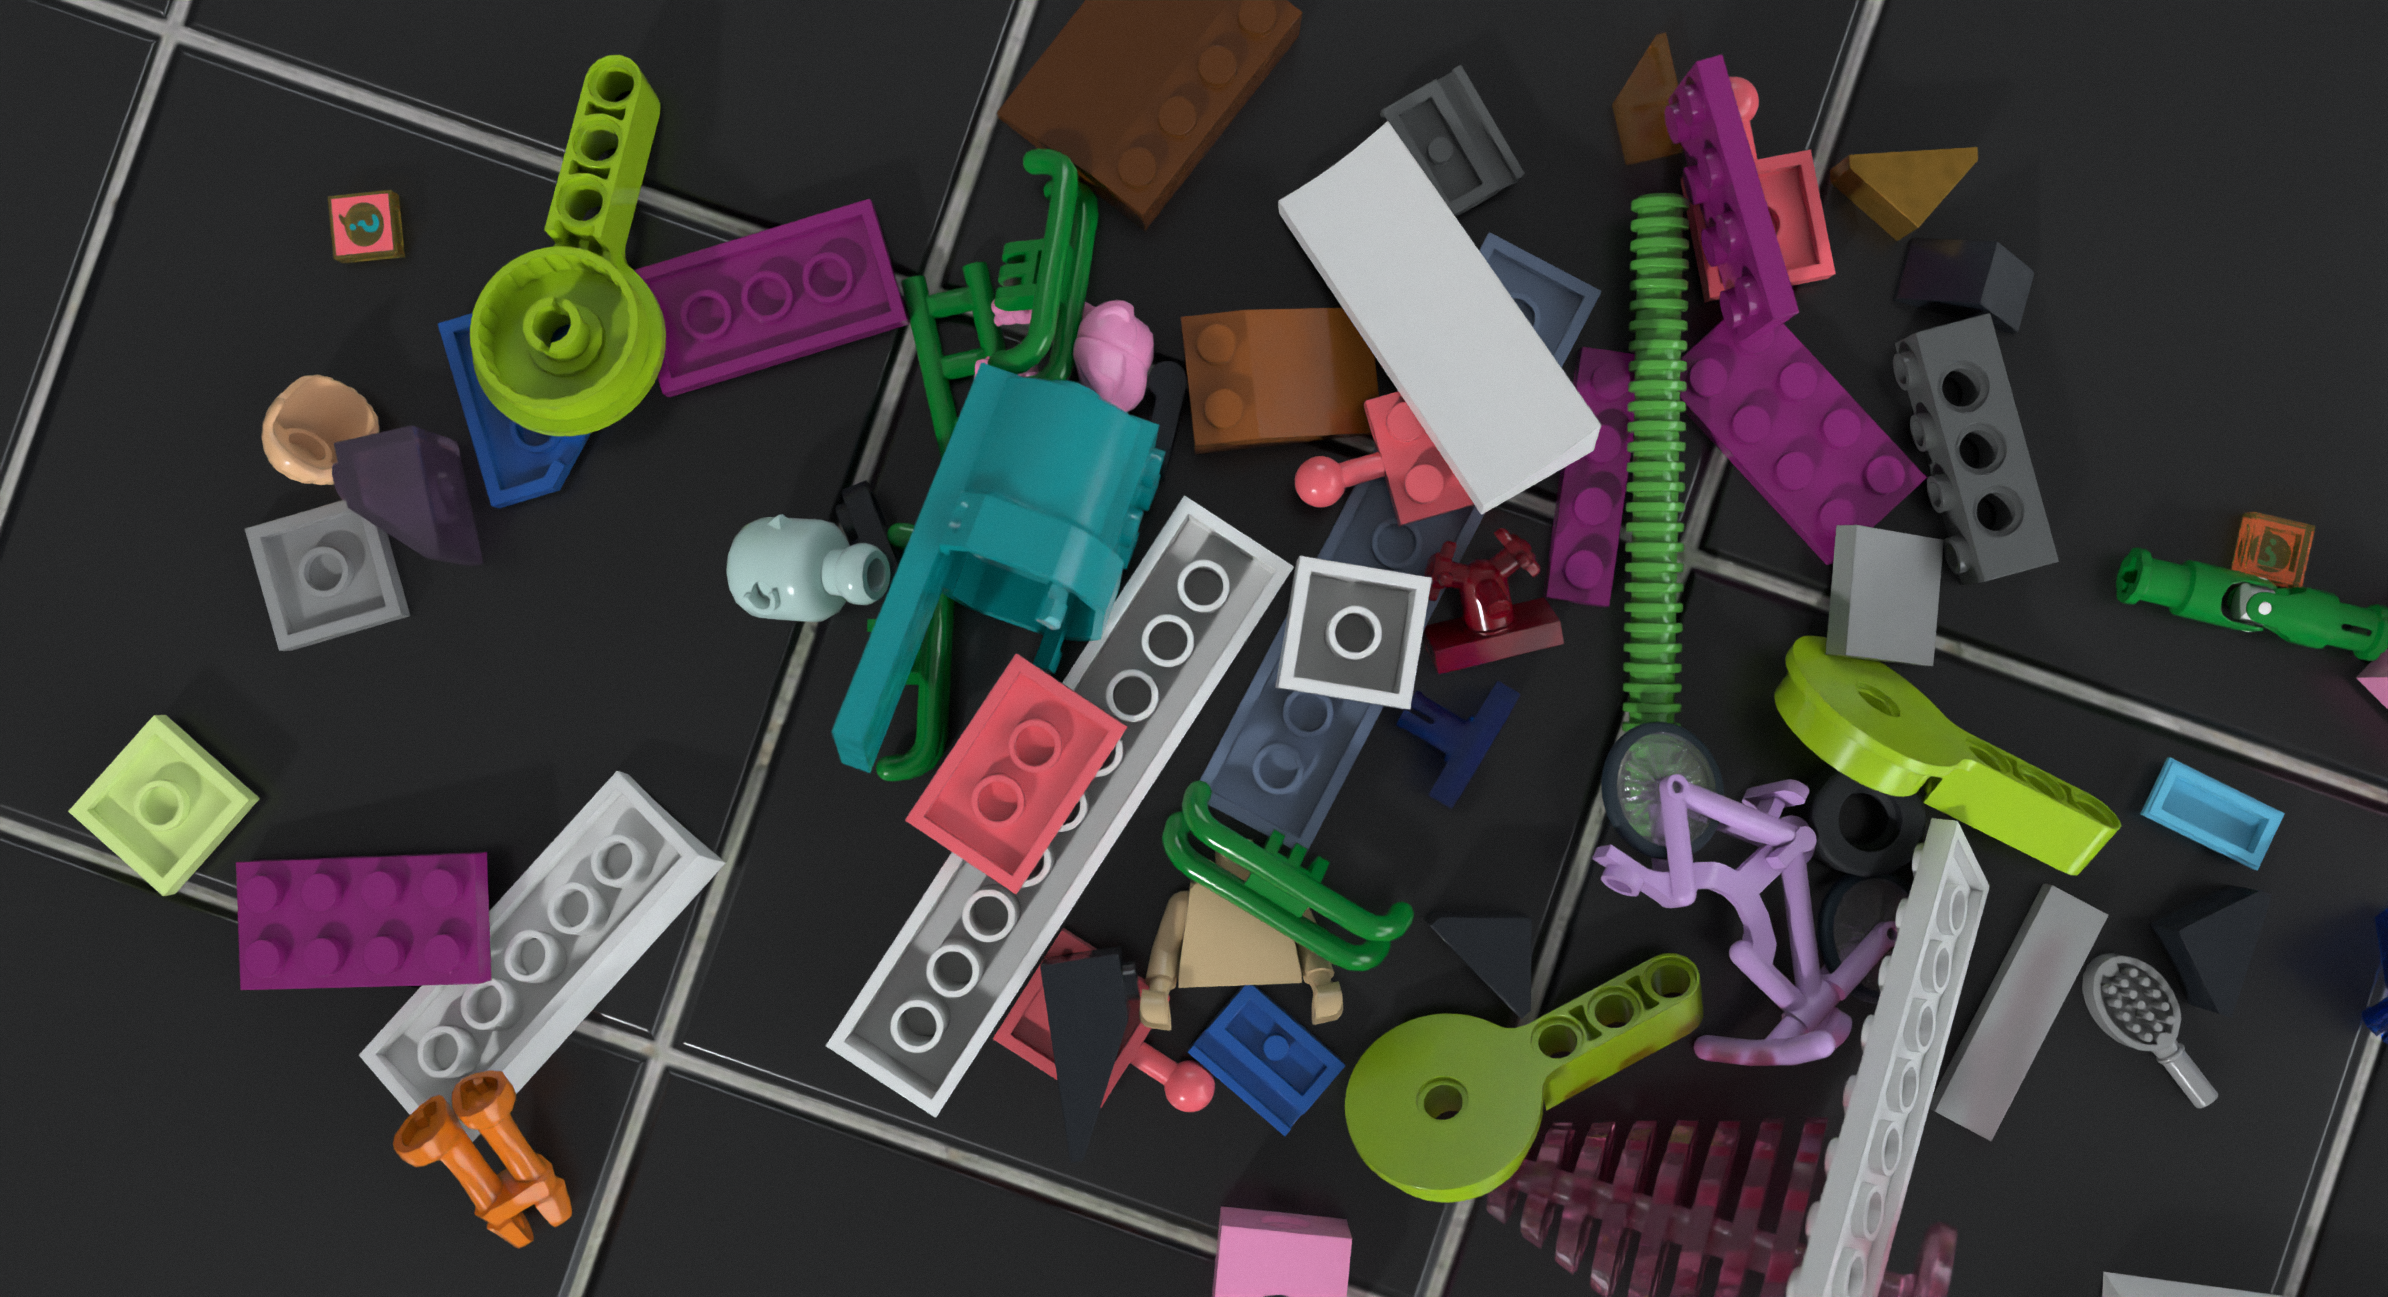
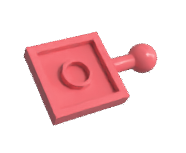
M1729 77L1791 286L1828 279L1836 273L1811 149L1757 159L1750 124L1758 110L1759 96L1757 90L1751 82L1744 78ZM1682 177V178L1680 179V181H1681L1683 196L1688 199V196H1687V194H1686L1685 187H1684L1683 177ZM1690 202L1687 216L1690 221L1689 226L1704 301L1719 300L1720 292L1725 290L1718 266L1711 267L1703 251L1701 232L1706 228L1700 205H1692Z
M1399 391L1366 400L1363 404L1377 450L1376 453L1341 463L1325 456L1312 457L1301 464L1295 475V488L1299 497L1313 507L1330 506L1341 498L1345 488L1384 477L1399 527L1474 505Z
M1063 928L1044 958L1098 949ZM1039 965L993 1039L1057 1080ZM1138 976L1141 1000L1142 989L1149 990V986L1146 984L1145 979ZM1140 1000L1129 1001V1019L1101 1107L1129 1063L1163 1084L1168 1101L1176 1109L1183 1112H1196L1206 1107L1212 1100L1215 1092V1080L1212 1073L1197 1061L1186 1060L1177 1063L1145 1043L1144 1040L1152 1028L1144 1026L1139 1019Z

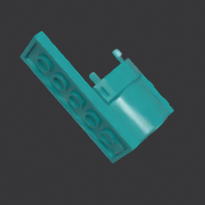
M981 362L832 729L836 747L843 764L868 773L871 772L942 591L947 597L968 609L1044 635L1033 664L1046 673H1056L1063 654L1060 649L1064 640H1101L1120 589L1123 569L1127 570L1138 541L1139 532L1137 531L1141 523L1143 510L1149 511L1161 475L1159 472L1166 451L1155 448L1159 430L1158 424L1128 414L1081 384L1067 380L1052 381L1041 378L1022 377Z

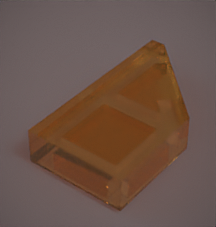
M1666 33L1656 35L1612 104L1626 165L1683 153L1681 142L1675 144L1671 140L1665 122V107L1669 105L1668 99L1678 87Z

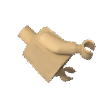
M1215 851L1216 864L1244 881L1246 880L1250 871ZM1191 879L1189 890L1175 893L1167 903L1151 950L1145 979L1149 990L1142 989L1139 1019L1147 1028L1171 1030L1172 1023L1168 994L1170 990L1175 988L1177 980L1179 988L1302 983L1303 977L1305 983L1310 984L1313 989V1025L1337 1020L1343 1013V996L1339 981L1331 982L1334 971L1330 962ZM1308 907L1303 916L1316 923Z

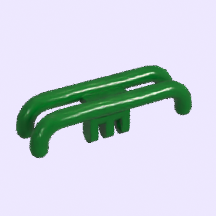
M1038 148L1026 152L1022 161L1024 169L1028 173L1033 175L1047 174L1053 178L1047 181L1043 189L1045 198L1050 201L1044 239L1009 242L1004 245L1002 260L1006 265L1000 267L998 282L1003 287H999L996 290L994 301L995 306L1004 311L1032 309L1029 331L1024 340L1016 347L993 353L988 360V365L1016 375L1025 373L1043 359L1052 344L1051 355L1047 365L1037 374L1028 377L1052 381L1068 380L1075 365L1073 348L1079 325L1083 319L1099 216L1098 201L1091 188L1078 180V171L1067 155L1056 149Z
M909 523L893 524L887 532V540L890 545L905 551L915 525ZM943 591L905 684L918 685L915 743L910 751L905 754H893L879 759L876 765V772L885 781H901L920 777L933 769L945 752L949 730L954 600L943 594ZM867 619V632L872 633L877 619Z
M1194 781L1187 787L1182 802L1183 812H1174L1168 817L1162 840L1165 853L1172 864L1188 878L1328 962L1346 970L1366 971L1380 965L1388 955L1391 941L1403 936L1411 926L1414 919V911L1408 903L1402 901L1394 903L1388 913L1383 916L1366 911L1321 884L1329 866V861L1318 855L1312 861L1308 870L1300 864L1307 852V848L1297 842L1287 857L1280 854L1278 851L1283 845L1285 835L1276 829L1271 832L1263 848L1221 824L1212 816L1208 809L1212 790L1206 782ZM1191 831L1206 846L1250 871L1246 880L1244 881L1193 849L1188 840L1189 832ZM1310 907L1351 933L1366 939V941L1362 945L1348 943L1304 917L1303 914Z

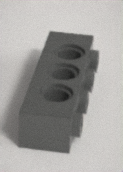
M1988 313L1920 331L1896 342L1897 354L1893 358L1895 377L1901 389L1904 391L1908 390L1914 415L1910 418L1911 435L1918 450L1925 452L1931 476L1927 479L1929 500L1934 510L1942 513L1948 535L1944 540L1945 558L1951 571L1959 575L1961 585L1986 582L2059 562L1991 314ZM1946 376L1956 380L1962 389V401L1959 406L1948 402L1943 394L1942 384ZM1964 437L1972 440L1979 450V461L1975 468L1968 466L1960 456L1959 447ZM1982 498L1988 500L1996 512V521L1990 530L1985 528L1977 517V506Z

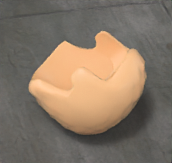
M318 374L302 376L276 397L268 408L262 426L263 450L273 467L286 477L304 484L333 485L351 477L361 466L379 435V419L373 407L367 403L366 398L358 394L354 388L348 387L341 381L334 380L328 376Z

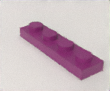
M1581 347L1577 352L1573 385L1598 419L1601 427L1594 451L1560 471L1543 597L1545 599L1599 607H1608L1610 605L1628 479L1626 468L1631 458V452L1627 451V443L1633 442L1634 433L1627 431V423L1634 421V413L1628 412L1627 407L1629 402L1634 401V393L1628 391V383L1634 381L1635 373L1628 371V363L1635 361V354Z

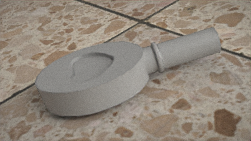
M2114 953L2103 954L2094 958L2087 965L2083 974L2082 991L2085 1004L2095 1022L2117 1042L2140 1051H2152L2157 1056V1062L2163 1064L2196 1108H2203L2213 1103L2217 1099L2218 1093L2186 1053L2185 1046L2176 1040L2181 1023L2180 1006L2167 981L2152 966L2137 958Z

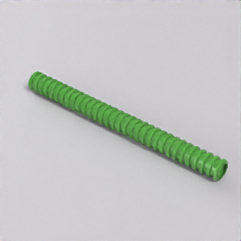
M1674 193L1645 194L1638 196L1637 199L1631 202V211L1637 213V219L1631 221L1630 230L1637 233V239L1631 241L1630 251L1637 254L1636 260L1630 262V271L1636 273V280L1631 281L1629 285V290L1636 293V300L1629 303V311L1636 313L1635 320L1629 323V331L1635 333V341L1629 342L1628 350L1635 353V361L1628 363V371L1635 373L1634 381L1628 383V391L1634 393V401L1629 402L1627 407L1628 412L1634 413V421L1627 423V431L1634 433L1633 442L1627 443V451L1633 453V462H1628L1626 468L1627 472L1633 473V482L1626 483V491L1633 492L1632 502L1626 503V511L1632 512V522L1626 523V532H1632V542L1625 543V551L1632 552L1631 562L1625 563V571L1631 572V582L1625 583V591L1631 592V602L1624 603V611L1631 612L1630 622L1624 623V631L1630 632V642L1624 643V651L1630 652V662L1623 663V671L1630 672V681L1623 683V691L1629 692V701L1623 702V711L1629 712V721L1622 723V730L1625 732L1649 722H1666L1681 727L1680 723L1674 722L1675 713L1681 712V704L1675 702V693H1680L1682 690V685L1675 682V673L1682 672V664L1675 663L1676 653L1682 652V644L1676 643V633L1683 631V624L1676 623V613L1683 612V604L1676 603L1677 592H1683V583H1677V572L1684 571V564L1677 563V552L1684 551V543H1679L1677 540L1678 532H1684V523L1678 522V512L1685 511V504L1678 502V492L1685 491V483L1678 481L1679 472L1685 471V463L1679 462V452L1686 450V443L1679 441V432L1686 431V423L1680 421V412L1686 411V402L1680 401V392L1687 390V382L1680 380V372L1687 370V362L1681 360V352L1687 350V341L1681 340V332H1685L1688 329V322L1681 320V312L1688 309V301L1682 299V292L1688 290V281L1682 279V272L1689 269V261L1682 258V252L1689 249V240L1683 238V232L1689 229L1690 221L1683 218V211H1687L1690 208V200ZM1646 735L1640 738L1628 749V761L1622 762V770L1628 772V780L1621 782V790L1628 792V800L1621 802V808L1624 812H1627L1628 822L1642 837H1648L1645 805L1638 796L1639 786L1643 782L1653 779L1661 781L1666 776L1680 772V764L1674 762V753L1680 752L1681 745L1674 742V739L1662 735ZM1651 788V795L1654 797L1655 793Z

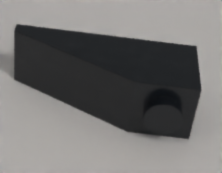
M1121 946L1046 957L1040 965L1070 1163L1084 1160L1129 1019V1001L1140 1000L1135 960L1123 962Z

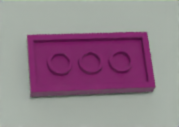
M1721 54L1695 62L1669 97V105L1665 107V122L1673 143L1681 142L1688 167L1683 169L1685 191L1692 205H1700L1706 228L1701 232L1705 257L1711 267L1718 266L1725 290L1720 292L1719 297L1723 318L1729 328L1736 327L1741 343L1765 336L1798 314L1799 310Z
M871 199L634 270L651 289L663 313L666 329V349L657 377L662 393L667 397L686 393L910 324L876 209Z
M1723 318L1681 357V360L1687 362V370L1680 372V380L1687 382V390L1680 392V401L1686 402V411L1684 412L1826 565L1833 564L1836 525H1860L1873 528L1927 478L1784 323L1765 336L1740 343L1736 327L1729 328Z
M487 852L236 862L240 990L481 984L492 981Z

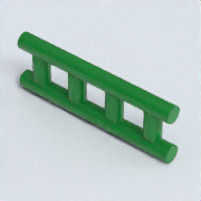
M975 262L962 267L966 287L929 295L925 276H913L901 281L941 460L959 419L956 414L949 380L975 375L977 360L985 359L997 351L1007 350L1002 327L994 323L995 314L992 312L991 303L994 301L995 296L987 262ZM972 311L980 348L943 356L935 319Z

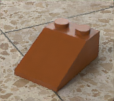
M1343 308L1239 310L1181 317V333L1195 454L1372 435L1363 404L1366 400L1379 397L1375 356Z

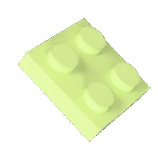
M154 715L68 812L162 896H168L179 891L260 798L167 715Z

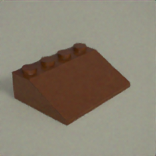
M1085 0L997 111L996 115L1035 147L1056 149L1067 155L1078 171L1079 181L1088 185L1094 193L1145 232L1298 38L1303 12L1287 0Z

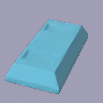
M2167 757L2140 814L2258 871L2285 813L2179 761Z

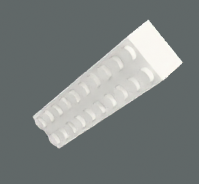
M1184 495L1115 601L1101 640L1088 642L1062 682L1128 726V728L1017 894H1014L953 852L950 854L826 1044L828 1048L935 1118L937 1117L1294 566Z

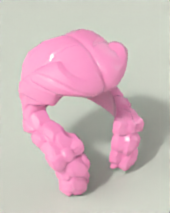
M1118 299L1104 302L1097 307L1085 302L1083 319L1079 325L1073 348V359L1079 377L1077 383L1090 388L1099 394L1101 398L1126 412L1134 409L1143 399L1147 384V372L1154 359L1153 333L1150 332L1149 327L1134 316L1133 305ZM994 301L991 303L992 312L995 314L994 323L997 326L1002 324L1012 325L1018 323L1023 325L1030 323L1032 309L1004 311L997 308ZM990 356L976 361L974 379L981 362L988 364ZM1035 365L1025 373L1017 375L1022 377L1035 375L1039 372L1038 366Z

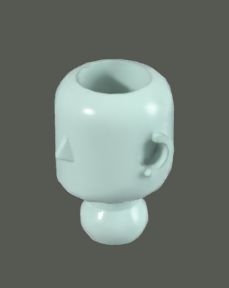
M779 514L776 517L759 518L745 525L732 542L727 558L726 572L728 585L736 603L750 615L759 618L821 622L838 613L846 601L852 604L869 605L879 600L887 591L890 582L889 562L886 555L880 549L866 543H857L850 546L843 532L834 523L824 520L787 518L783 514Z

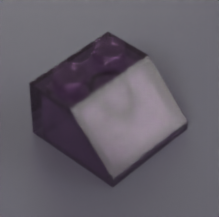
M407 426L334 443L338 462L332 465V478L337 493L346 501L347 507L426 558L467 566L483 564L457 441L415 426Z

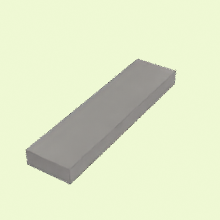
M2043 883L1931 1099L1929 1109L1992 1141L2107 920L2108 914L2053 885Z

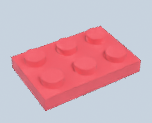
M1016 653L905 821L1014 894H1017L1128 726Z

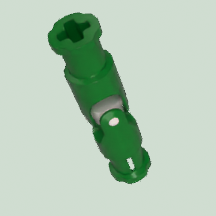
M2139 547L2131 549L2129 554L2123 559L2118 571L2116 589L2117 599L2121 603L2131 605L2136 604L2139 600L2169 607V611L2176 616L2246 632L2263 631V627L2289 643L2315 649H2321L2326 645L2351 650L2358 659L2365 661L2377 660L2388 648L2387 606L2372 604L2367 608L2340 602L2339 598L2333 593L2307 587L2277 588L2278 586L2268 579L2194 560H2186L2182 564L2152 558L2151 553L2147 549ZM2247 582L2236 587L2229 594L2227 604L2235 620L2226 618L2221 611L2222 597L2226 590L2232 584ZM2343 624L2351 625L2350 629L2341 628Z

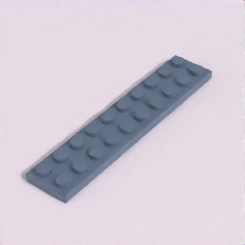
M1489 232L1479 249L1480 253L1562 368L1602 291ZM1376 447L1374 448L1372 453L1377 452ZM1378 478L1354 486L1316 559L1425 577L1428 559L1436 552H1440L1443 543L1446 541L1456 543V550L1452 561L1460 562L1485 513L1481 515L1476 506L1473 505L1399 527L1385 478ZM1446 587L1440 590L1435 602L1428 600L1423 631ZM1286 615L1200 781L1206 782L1212 790L1208 805L1267 836L1276 829L1285 835L1284 845L1292 849L1297 842L1306 847L1308 851L1384 706L1275 688L1287 620Z

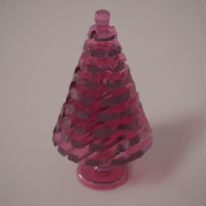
M1807 1117L1776 1235L1759 1230L1758 1228L1770 1186L1785 1118H1764L1761 1123L1733 1223L1720 1219L1736 1155L1742 1120L1719 1121L1718 1128L1715 1130L1710 1145L1709 1154L1707 1155L1699 1182L1695 1205H1693L1692 1210L1682 1207L1694 1158L1700 1124L1698 1121H1677L1662 1160L1653 1197L1644 1195L1658 1129L1657 1120L1636 1121V1124H1633L1626 1140V1146L1623 1149L1613 1184L1606 1183L1614 1146L1616 1122L1592 1123L1585 1139V1145L1582 1146L1574 1174L1565 1171L1574 1141L1575 1130H1572L1573 1123H1552L1546 1133L1545 1143H1542L1537 1161L1528 1159L1531 1152L1530 1147L1517 1171L1502 1185L1488 1192L1487 1211L1505 1224L1512 1214L1513 1203L1516 1204L1519 1191L1529 1194L1524 1205L1520 1232L1523 1233V1238L1541 1249L1548 1235L1549 1224H1552L1557 1205H1564L1556 1244L1555 1262L1572 1275H1574V1271L1577 1272L1584 1256L1585 1245L1587 1246L1595 1219H1602L1590 1280L1591 1288L1602 1297H1611V1294L1615 1291L1621 1268L1624 1265L1630 1246L1633 1230L1642 1232L1635 1259L1628 1297L1657 1296L1671 1242L1682 1245V1250L1670 1297H1699L1710 1255L1724 1259L1714 1297H1741L1748 1269L1766 1274L1760 1297H1784L1790 1275L1796 1267L1802 1266L1808 1246L1798 1242L1829 1117ZM1942 1222L1932 1223L1928 1226L1923 1235L1912 1273L1901 1275L1885 1270L1878 1297H1946L1956 1249L1957 1227Z

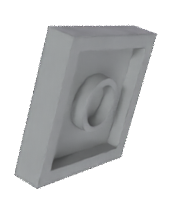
M362 494L245 528L279 651H292L411 616L376 495Z
M1836 525L1826 654L1906 665L1933 666L1944 540L1860 525Z

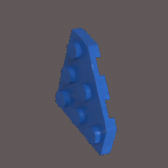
M472 313L437 323L491 506L503 508L561 490L591 433L577 436H550L533 432L510 420L491 403L477 379L470 344ZM570 324L559 327L553 333L551 342L561 340L568 333Z

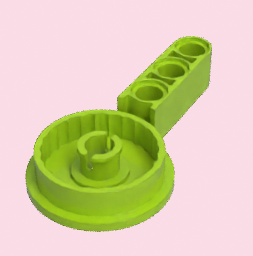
M608 55L598 59L589 68L585 77L544 229L555 242L554 247L528 252L502 267L482 290L472 313L470 323L472 359L477 379L491 403L510 420L523 428L544 435H584L619 421L630 413L648 394L655 383L664 360L666 329L660 305L651 289L628 266L625 259V247L660 116V102L638 65L630 58L622 55ZM631 91L625 99L614 102L621 93ZM617 148L611 157L599 161L600 156L604 152ZM602 206L595 217L582 221L590 209ZM570 324L568 333L561 340L551 342L553 333L559 327Z
M1803 636L1797 639L1788 650L1785 660L1788 674L1778 685L1774 693L1778 711L1790 729L1806 746L1832 767L1860 784L1888 795L1901 797L1914 795L1924 784V791L1927 795L1923 799V803L2070 875H2078L2122 827L2116 814L2096 797L1956 726L1915 686L1880 661L1827 655V638L1821 636Z
M1664 953L1645 961L1529 1024L1517 1028H1503L1474 1016L1448 1013L1423 1016L1396 1026L1378 1038L1365 1051L1349 1079L1345 1096V1117L1357 1152L1369 1168L1379 1177L1405 1193L1423 1200L1447 1203L1460 1202L1491 1192L1508 1180L1524 1161L1541 1124L1543 1100L1546 1110L1690 1034L1699 1027L1703 1019L1700 973L1696 965L1689 958L1677 953ZM1671 992L1682 994L1675 998L1663 997L1664 994ZM1613 1022L1627 1023L1625 1026L1619 1028L1606 1027L1608 1024ZM1560 1051L1571 1052L1570 1055L1563 1058L1550 1057L1552 1054ZM1447 1111L1459 1112L1454 1117L1446 1120L1435 1119L1441 1113Z

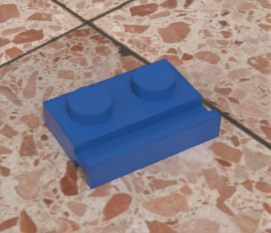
M1241 985L1206 1026L1202 1034L1188 1047V1053L1284 1136L1288 1134L1292 1125L1302 1114L1306 1113L1346 1066L1341 1058L1256 985Z

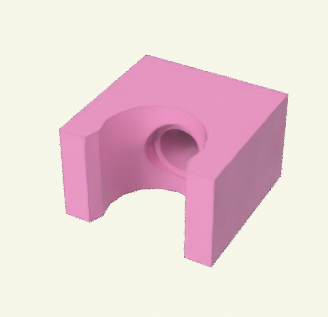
M1221 1206L1212 1297H1264L1272 1295H1284L1287 1297H1347L1352 1236L1347 1219Z

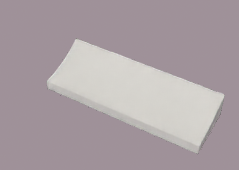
M1389 121L1328 170L1296 191L1278 200L1279 214L1481 515L1594 451L1601 427L1600 422Z
M616 771L489 911L492 981L481 984L421 986L359 1056L410 1115L425 1101L437 1095L443 1096L453 1109L451 1097L455 1085L465 1077L488 1070L502 1071L513 1085L517 1094L724 866L725 862L675 820L630 775ZM459 1119L463 1129L473 1142L481 1133L478 1130L468 1128Z

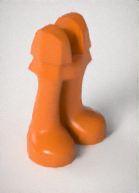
M488 1070L463 1078L455 1085L452 1091L453 1109L443 1096L431 1097L421 1104L396 1132L393 1147L403 1161L414 1167L424 1166L437 1160L442 1161L458 1179L474 1203L475 1215L488 1222L487 1229L518 1249L534 1241L533 1231L522 1212L523 1210L535 1204L538 1211L553 1227L561 1225L572 1216V1207L565 1181L554 1174L553 1166L541 1154L534 1152L510 1114L516 1101V1093L513 1085L502 1071ZM459 1119L468 1128L478 1130L507 1169L499 1174L493 1171L463 1129Z

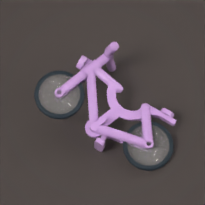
M1666 722L1644 723L1628 730L1615 742L1607 755L1601 779L1602 799L1607 816L1616 832L1633 849L1651 857L1652 870L1645 868L1613 845L1597 847L1592 859L1605 867L1601 877L1602 882L1610 889L1626 896H1638L1641 891L1657 901L1662 907L1670 909L1692 904L1697 898V889H1710L1722 894L1736 908L1744 928L1742 940L1736 941L1730 947V959L1784 1011L1781 1022L1765 1039L1750 1040L1703 1035L1694 1042L1695 1054L1698 1058L1705 1061L1746 1066L1798 1065L1831 1055L1835 1048L1839 1047L1847 1039L1852 1029L1851 1017L1835 1007L1839 1001L1844 1000L1850 994L1862 1001L1878 1004L1881 994L1879 989L1880 966L1886 956H1892L1898 936L1896 931L1897 908L1903 898H1909L1912 886L1894 873L1867 878L1847 873L1837 880L1827 892L1818 915V945L1825 963L1820 969L1806 865L1815 851L1816 834L1808 827V823L1798 816L1780 817L1783 808L1804 804L1810 791L1809 788L1796 780L1778 781L1748 788L1742 803H1739L1724 796L1723 780L1715 758L1706 745L1693 733L1678 725ZM1716 830L1759 847L1736 870L1717 862L1693 863L1692 854L1705 846ZM1780 874L1783 885L1795 986L1773 965L1777 943L1769 914L1759 895Z

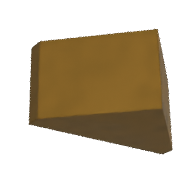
M1977 147L1848 155L1830 170L1831 184L1896 241H1899L1919 228L1978 161Z

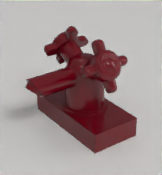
M1505 528L1495 531L1493 534L1504 547L1490 559H1475L1467 564L1452 561L1456 550V543L1452 541L1444 542L1440 552H1436L1428 559L1425 577L1432 578L1428 600L1435 602L1440 590L1444 587L1459 589L1463 617L1427 625L1423 631L1426 650L1438 674L1564 644L1561 622L1544 597L1512 605L1507 578L1520 567L1526 569L1533 577L1540 572V565L1535 561L1536 555L1533 553L1531 545L1517 534H1510Z

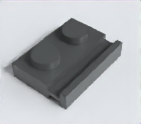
M1462 65L1457 66L1444 77L1429 82L1381 110L1379 118L1383 125L1389 121L1455 217L1491 198L1507 186L1517 183L1525 175Z

